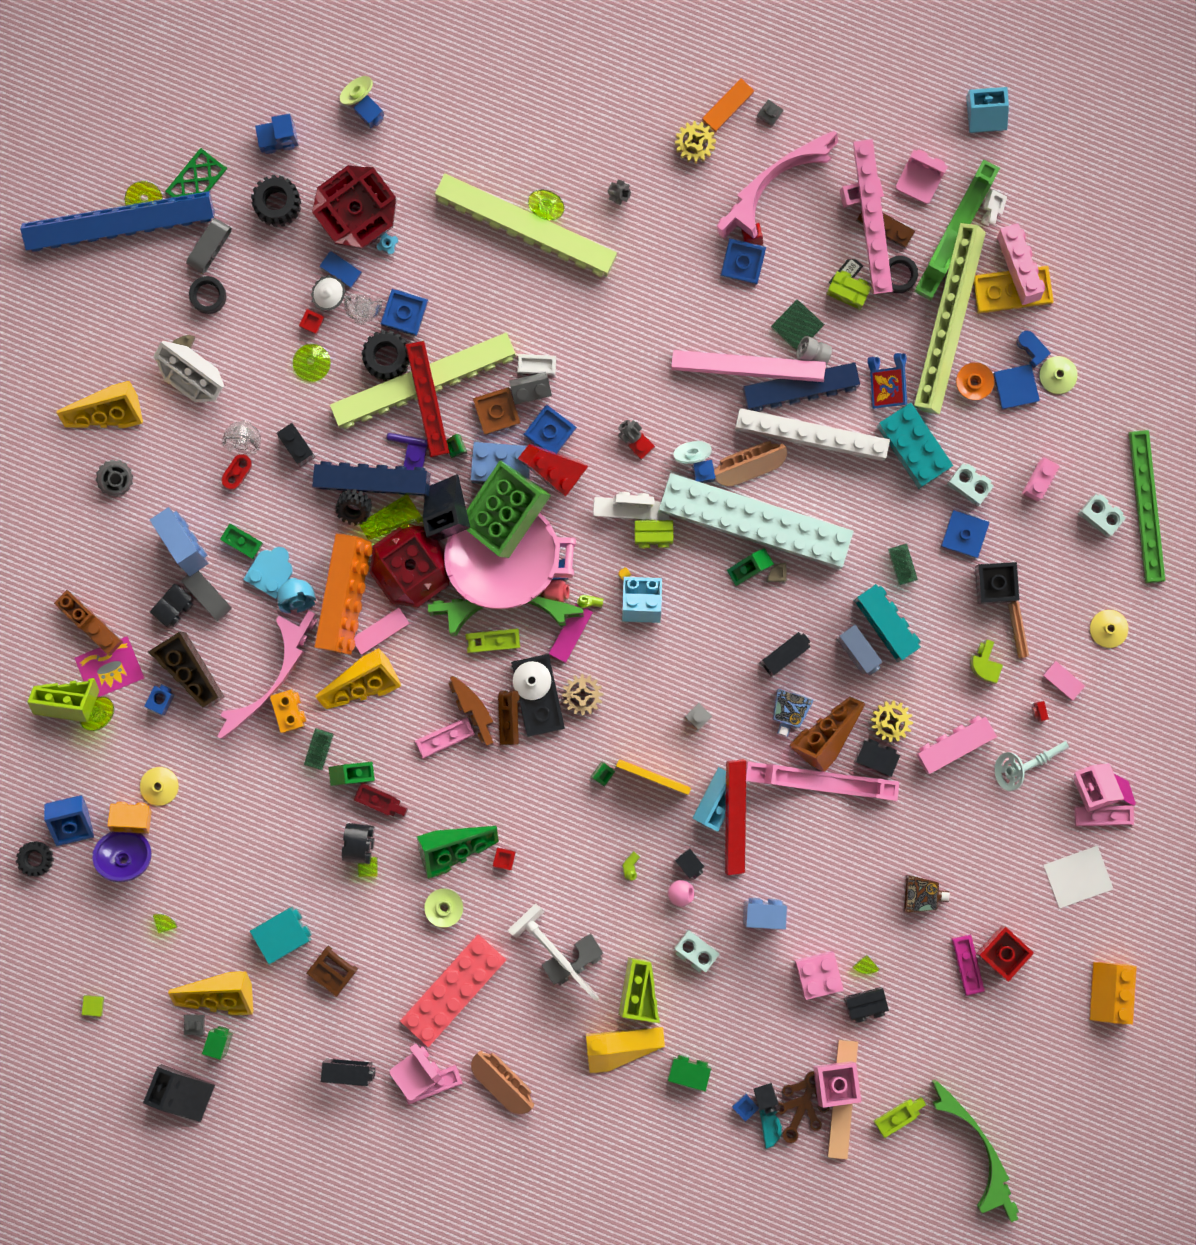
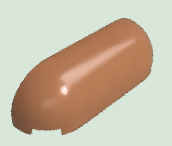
M766 441L721 459L718 467L714 469L716 480L721 485L734 486L773 471L784 463L787 457L786 446L782 443L779 445Z
M479 1051L473 1057L471 1069L474 1076L506 1109L516 1114H525L533 1109L534 1102H532L530 1097L531 1090L497 1055Z

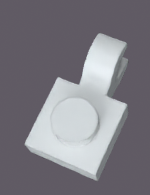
M995 190L988 191L983 207L987 212L982 218V224L989 226V223L995 225L997 215L1003 214L1007 196Z

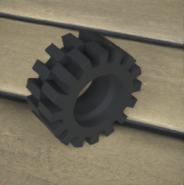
M350 489L347 492L343 491L335 507V512L338 514L337 517L339 519L342 518V522L348 521L349 525L353 522L354 526L358 522L360 525L366 522L372 508L371 499H367V494L363 496V492L357 493V489H353V492ZM348 505H355L360 510L351 509Z
M43 842L26 843L19 849V853L16 854V857H18L16 860V864L18 863L19 865L18 869L30 877L44 875L53 865L51 864L54 861V858H52L53 852ZM33 851L40 853L42 856L40 865L36 867L31 866L28 862V856Z

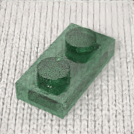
M907 543L889 548L888 552L898 585L917 581V574Z
M315 728L304 762L305 766L323 771L334 737L333 733Z

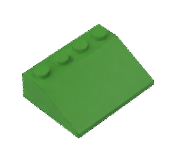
M499 461L467 509L471 527L467 531L497 556L509 558L551 495L503 461Z

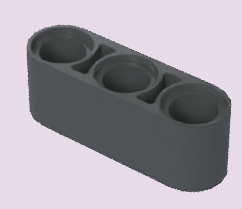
M214 218L190 253L186 264L204 274L229 237L232 228Z
M199 571L191 576L187 574L181 580L217 621L232 609Z

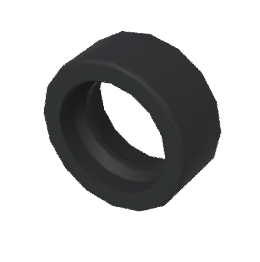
M894 256L889 259L890 268L895 264H904L911 272L910 280L906 284L896 285L892 283L893 293H905L915 285L918 278V268L909 257Z
M210 276L200 277L190 286L189 299L195 309L201 313L213 314L221 310L225 305L227 298L226 290L216 278ZM206 284L215 286L219 292L217 302L211 306H204L197 300L198 289Z

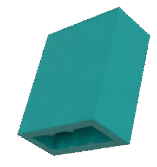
M293 906L250 930L268 964L275 962L311 941L310 936L312 933L307 925L303 926L300 920L302 916L297 908L294 909Z

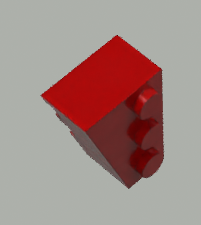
M528 444L518 458L519 461L552 489L565 497L589 467L578 460L532 444Z

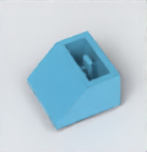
M1007 87L969 90L966 95L969 133L1007 130L1009 113Z
M624 577L622 622L660 623L662 578Z

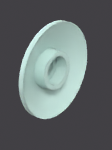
M692 441L677 447L674 451V458L680 463L693 464L708 458L711 455L712 449L706 442Z

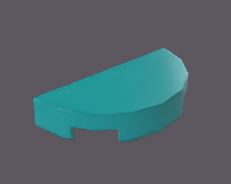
M760 1112L764 1143L767 1149L773 1147L781 1137L782 1126L775 1114L772 1116H762Z

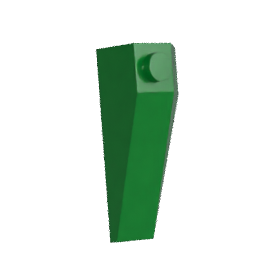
M496 826L436 830L417 836L419 853L428 879L452 870L451 867L458 862L464 863L467 861L468 856L473 853L479 854L499 842Z

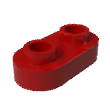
M239 454L234 457L222 475V484L227 489L235 490L239 488L252 468L251 459L245 454ZM242 461L246 462V466L244 468L240 467V463ZM231 477L235 478V482L233 484L229 483V479Z

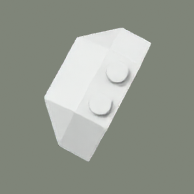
M162 341L153 357L157 361L164 380L194 402L216 401L224 387L218 369L187 346Z

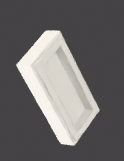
M518 354L517 374L534 375L546 372L549 376H555L556 356Z

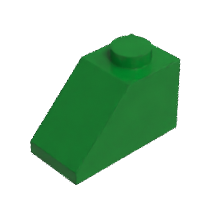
M763 548L727 569V572L735 586H738L771 567L774 563L766 549Z
M373 762L328 767L331 786L375 781Z

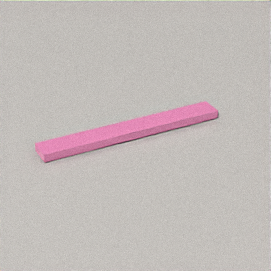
M674 350L671 368L677 371L824 382L826 362Z

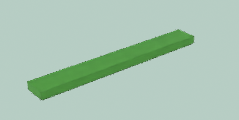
M1149 430L1129 432L1145 583L1164 582L1166 580Z

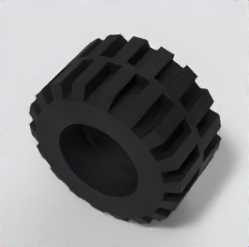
M271 175L270 179L264 177L265 181H259L257 183L258 187L253 188L254 194H251L253 201L251 203L255 213L262 222L264 221L269 226L272 224L273 227H278V225L283 227L286 222L292 223V218L296 219L298 217L297 212L301 210V199L296 186L288 178L284 179L280 175L279 178L276 175ZM280 192L287 196L286 204L281 209L271 210L266 207V200L271 194Z
M381 330L382 333L375 332L373 337L369 336L367 338V343L365 342L363 345L362 360L372 376H375L378 380L387 381L388 379L401 376L403 372L406 373L410 363L405 339L398 333L395 334L394 331L386 332V330ZM384 346H391L398 353L395 362L388 366L378 364L375 359L377 351Z

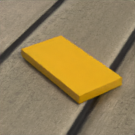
M1038 267L1039 279L1043 280L1045 285V291L1041 300L1025 305L1021 303L1010 271L975 275L973 285L978 314L1053 304L1049 267Z
M618 760L616 767L683 794L689 795L690 787L623 760Z

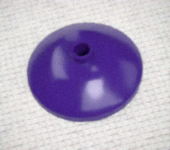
M110 832L98 841L93 850L92 858L96 871L104 879L112 882H128L136 879L146 871L151 862L152 852L148 840L140 833Z

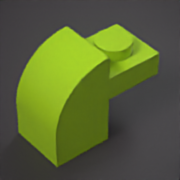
M987 639L979 644L977 650L979 657L971 656L970 667L979 679L996 684L1003 665L989 660L994 641Z

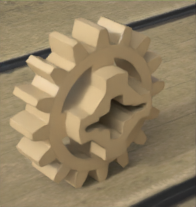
M581 674L580 679L574 675L573 682L569 679L567 680L569 686H563V689L567 692L563 693L562 696L567 697L563 703H569L568 710L574 708V714L581 711L582 716H584L585 711L592 714V708L598 709L596 704L602 703L599 697L603 696V693L598 691L602 686H596L597 679L591 681V675L586 679L584 674ZM576 683H579V688L576 691H570ZM586 683L592 685L595 691H590L586 687ZM583 689L585 693L592 695H588L585 697V700H581L579 696L574 694L580 693ZM590 698H595L594 702L586 707V702ZM570 699H576L579 702V707L575 706Z

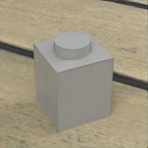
M700 703L685 716L697 730L712 717Z

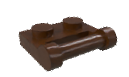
M328 945L306 974L337 997L357 972L358 968L347 963L333 952V948ZM326 957L330 958L348 972L345 977L324 962V959Z

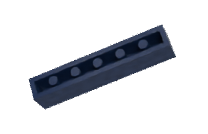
M856 362L826 368L824 382L775 379L743 386L742 390L747 410L761 412L764 411L763 408L770 406L771 409L780 408L784 403H789L790 405L801 403L800 400L807 398L808 401L817 400L821 395L832 397L838 395L840 391L851 393L860 386Z
M321 461L320 464H314L312 487L320 490L347 491L350 489L353 492V489H357V492L429 496L431 473L425 471L423 467H414V470H407L405 466H395V469H388L387 465H376V468H371L368 464H358L357 467L350 466V463L340 462L338 466L332 465V462Z

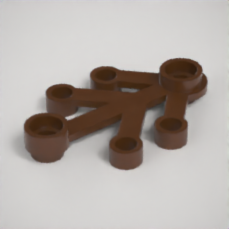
M814 1071L808 1072L803 1081L793 1085L786 1084L782 1088L783 1094L787 1097L792 1096L796 1091L806 1088L803 1096L785 1103L779 1102V1105L784 1106L782 1112L777 1111L779 1115L798 1106L790 1126L786 1127L782 1133L787 1143L797 1141L799 1137L797 1128L805 1110L810 1119L811 1129L818 1131L822 1127V1123L817 1118L810 1100L813 1092L817 1098L816 1084L810 1083V1079L814 1077ZM790 1087L792 1089L791 1093L786 1094L785 1088ZM817 1105L819 1111L822 1113H826L830 1109V1107H827L825 1110H821L820 1106ZM814 1121L819 1122V1126L817 1128H814L812 1126V1123ZM793 1131V1137H787V1132Z

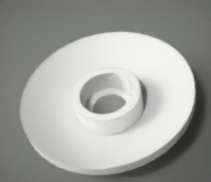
M526 662L516 669L513 675V686L522 698L537 700L549 691L551 676L544 665L538 662ZM530 677H534L536 679L534 684H530L528 682V679Z

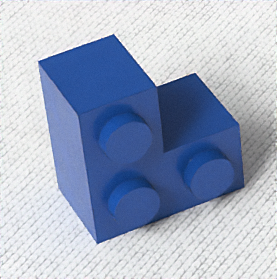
M290 113L271 117L272 123L255 126L259 149L262 153L272 154L279 149L292 150L295 148L294 146H299L295 124Z

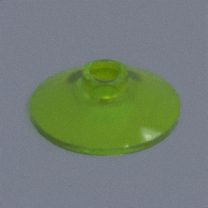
M138 181L128 187L124 200L125 205L161 200L163 196L160 189L153 183ZM146 195L148 200L143 201L141 196Z
M536 190L528 198L530 210L541 219L557 220L564 213L565 206L562 199L552 191Z
M306 344L300 347L293 357L294 371L305 381L315 382L321 380L330 370V356L320 345ZM310 358L314 359V363L312 365L308 364V360Z
M97 697L88 722H80L81 726L87 731H97L105 727L114 714L113 702L107 697Z

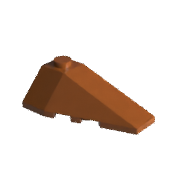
M851 696L833 708L830 715L824 719L819 718L816 721L817 724L809 730L806 728L801 731L789 745L790 748L812 767L826 772L837 759L865 703Z

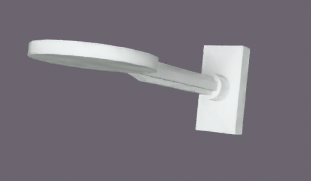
M534 904L508 931L515 938H518L525 930L531 935L533 934L558 963L569 971L583 989L597 1001L599 999L598 995L573 970L568 960L539 930V926L535 921L545 911L537 904Z

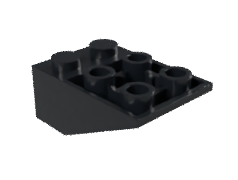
M458 474L430 485L429 496H424L423 524L426 537L440 541L471 528Z
M160 1064L157 1066L143 1104L201 1122L215 1085Z

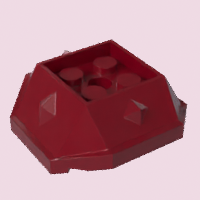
M347 165L317 187L312 213L335 244L363 250L393 228L397 198L374 167ZM353 205L361 206L358 212H352L351 207Z
M404 523L373 545L369 573L391 604L419 608L450 585L444 561L445 546L441 541L426 537L424 527ZM410 560L416 562V567L413 570L406 569V563Z

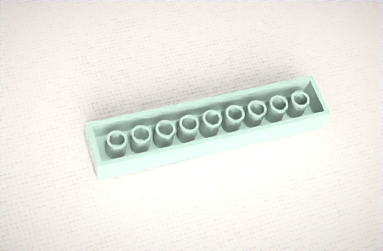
M672 473L669 475L658 510L660 513L837 569H841L844 565L854 532L844 527Z

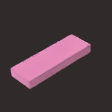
M397 608L354 637L355 646L360 654L363 655L410 623L401 609Z
M468 717L416 740L415 743L422 758H425L474 736L475 732Z
M1105 806L1088 813L1085 807H1074L1075 826L1134 825L1133 806Z
M453 1065L438 1072L442 1079L415 1100L409 1101L405 1096L408 1105L463 1084L457 1066Z

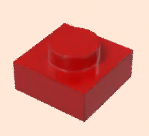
M306 309L299 327L317 335L325 317Z
M641 433V437L636 442L628 445L640 460L655 448L643 433Z
M1045 701L1033 703L1032 712L1034 718H1037L1038 722L1049 720Z
M497 847L493 866L512 870L516 851Z

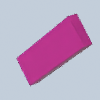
M582 608L584 617L567 619L566 626H563L549 652L551 656L564 663L567 662L593 612L586 608Z
M971 934L952 938L965 996L985 992Z

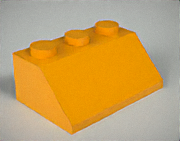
M1093 961L1089 1020L1133 1025L1137 966Z

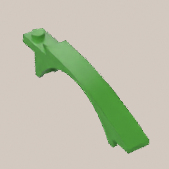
M983 159L914 291L915 293L931 301L950 266L960 223L971 224L1000 167Z
M536 597L528 602V604L534 605L548 613L559 626H566L565 618L584 617L582 608L541 597ZM453 599L449 603L433 601V604H428V612L430 616L448 614L449 633L452 637L457 636L466 621L484 607L475 605L467 599L466 601H463V599Z
M932 1080L939 1097L938 1100L932 1102L937 1110L953 1113L969 1122L980 1135L985 1145L989 1161V1175L985 1191L977 1204L979 1211L985 1213L1002 1205L1007 1218L1011 1222L1018 1220L1017 1213H1019L1015 1202L1011 1203L1009 1198L1011 1192L1008 1185L1003 1184L1010 1179L993 1146L975 1120L953 1095L938 1081Z

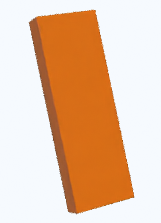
M740 78L704 115L702 121L716 133L748 100L755 90Z

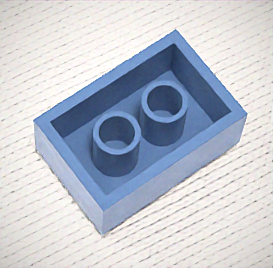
M474 442L471 482L484 484L499 461H503L529 479L530 469L518 460L527 446Z
M168 507L150 519V522L176 563L189 576L209 564L205 558L208 556L202 546L200 547L198 539L189 530V525L177 511L173 512Z
M749 898V901H744V926L786 930L787 905L783 904V901L780 899H768V902H763L760 898Z

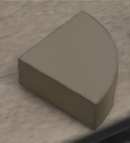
M185 335L175 339L172 343L187 346L191 349L196 337Z
M786 562L776 565L769 572L767 582H787Z

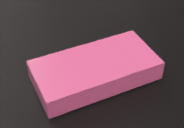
M1054 661L1042 675L1071 701L1085 687L1084 684L1057 661Z

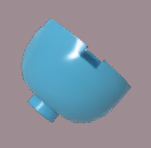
M297 578L288 579L278 589L277 603L281 612L291 613V610L297 609V613L315 605L314 600L316 601L313 587L304 580Z

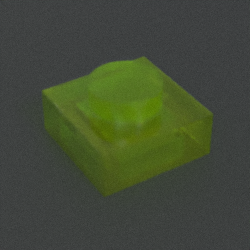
M371 857L370 864L358 863V877L378 876V857Z

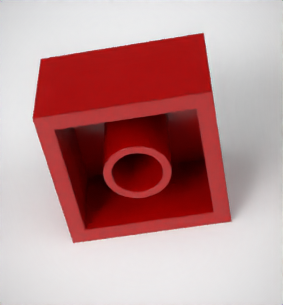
M1001 925L976 954L1004 980L1009 982L1031 958L1034 952L1006 926Z

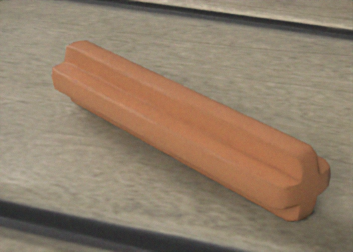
M1011 602L1008 604L1017 654L1019 658H1025L1029 656L1020 605L1019 602Z

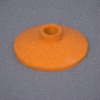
M978 362L968 363L959 370L956 377V386L960 394L965 398L981 400L991 393L994 387V376L986 365ZM972 379H975L977 381L976 386H973L971 384Z

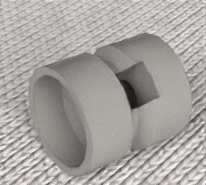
M805 336L798 345L796 357L799 360L826 362L827 364L832 354V347L823 342L818 343L812 337Z

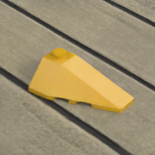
M130 381L111 385L56 412L64 427L88 428L89 425H100L101 428H107V426L127 428L143 423L138 395Z
M378 648L360 658L316 694L315 697L325 709L348 704L351 700L359 698L361 701L366 700L367 696L386 695L401 687V683L389 659Z
M246 971L227 972L168 991L174 1006L192 1009L205 1007L210 1008L211 1012H217L218 1009L228 1011L229 1015H253L252 983Z
M663 1027L586 1034L589 1073L611 1071L665 1047Z

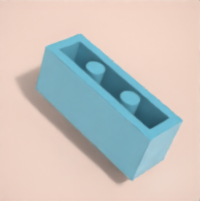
M718 767L692 818L717 832L726 814V770Z

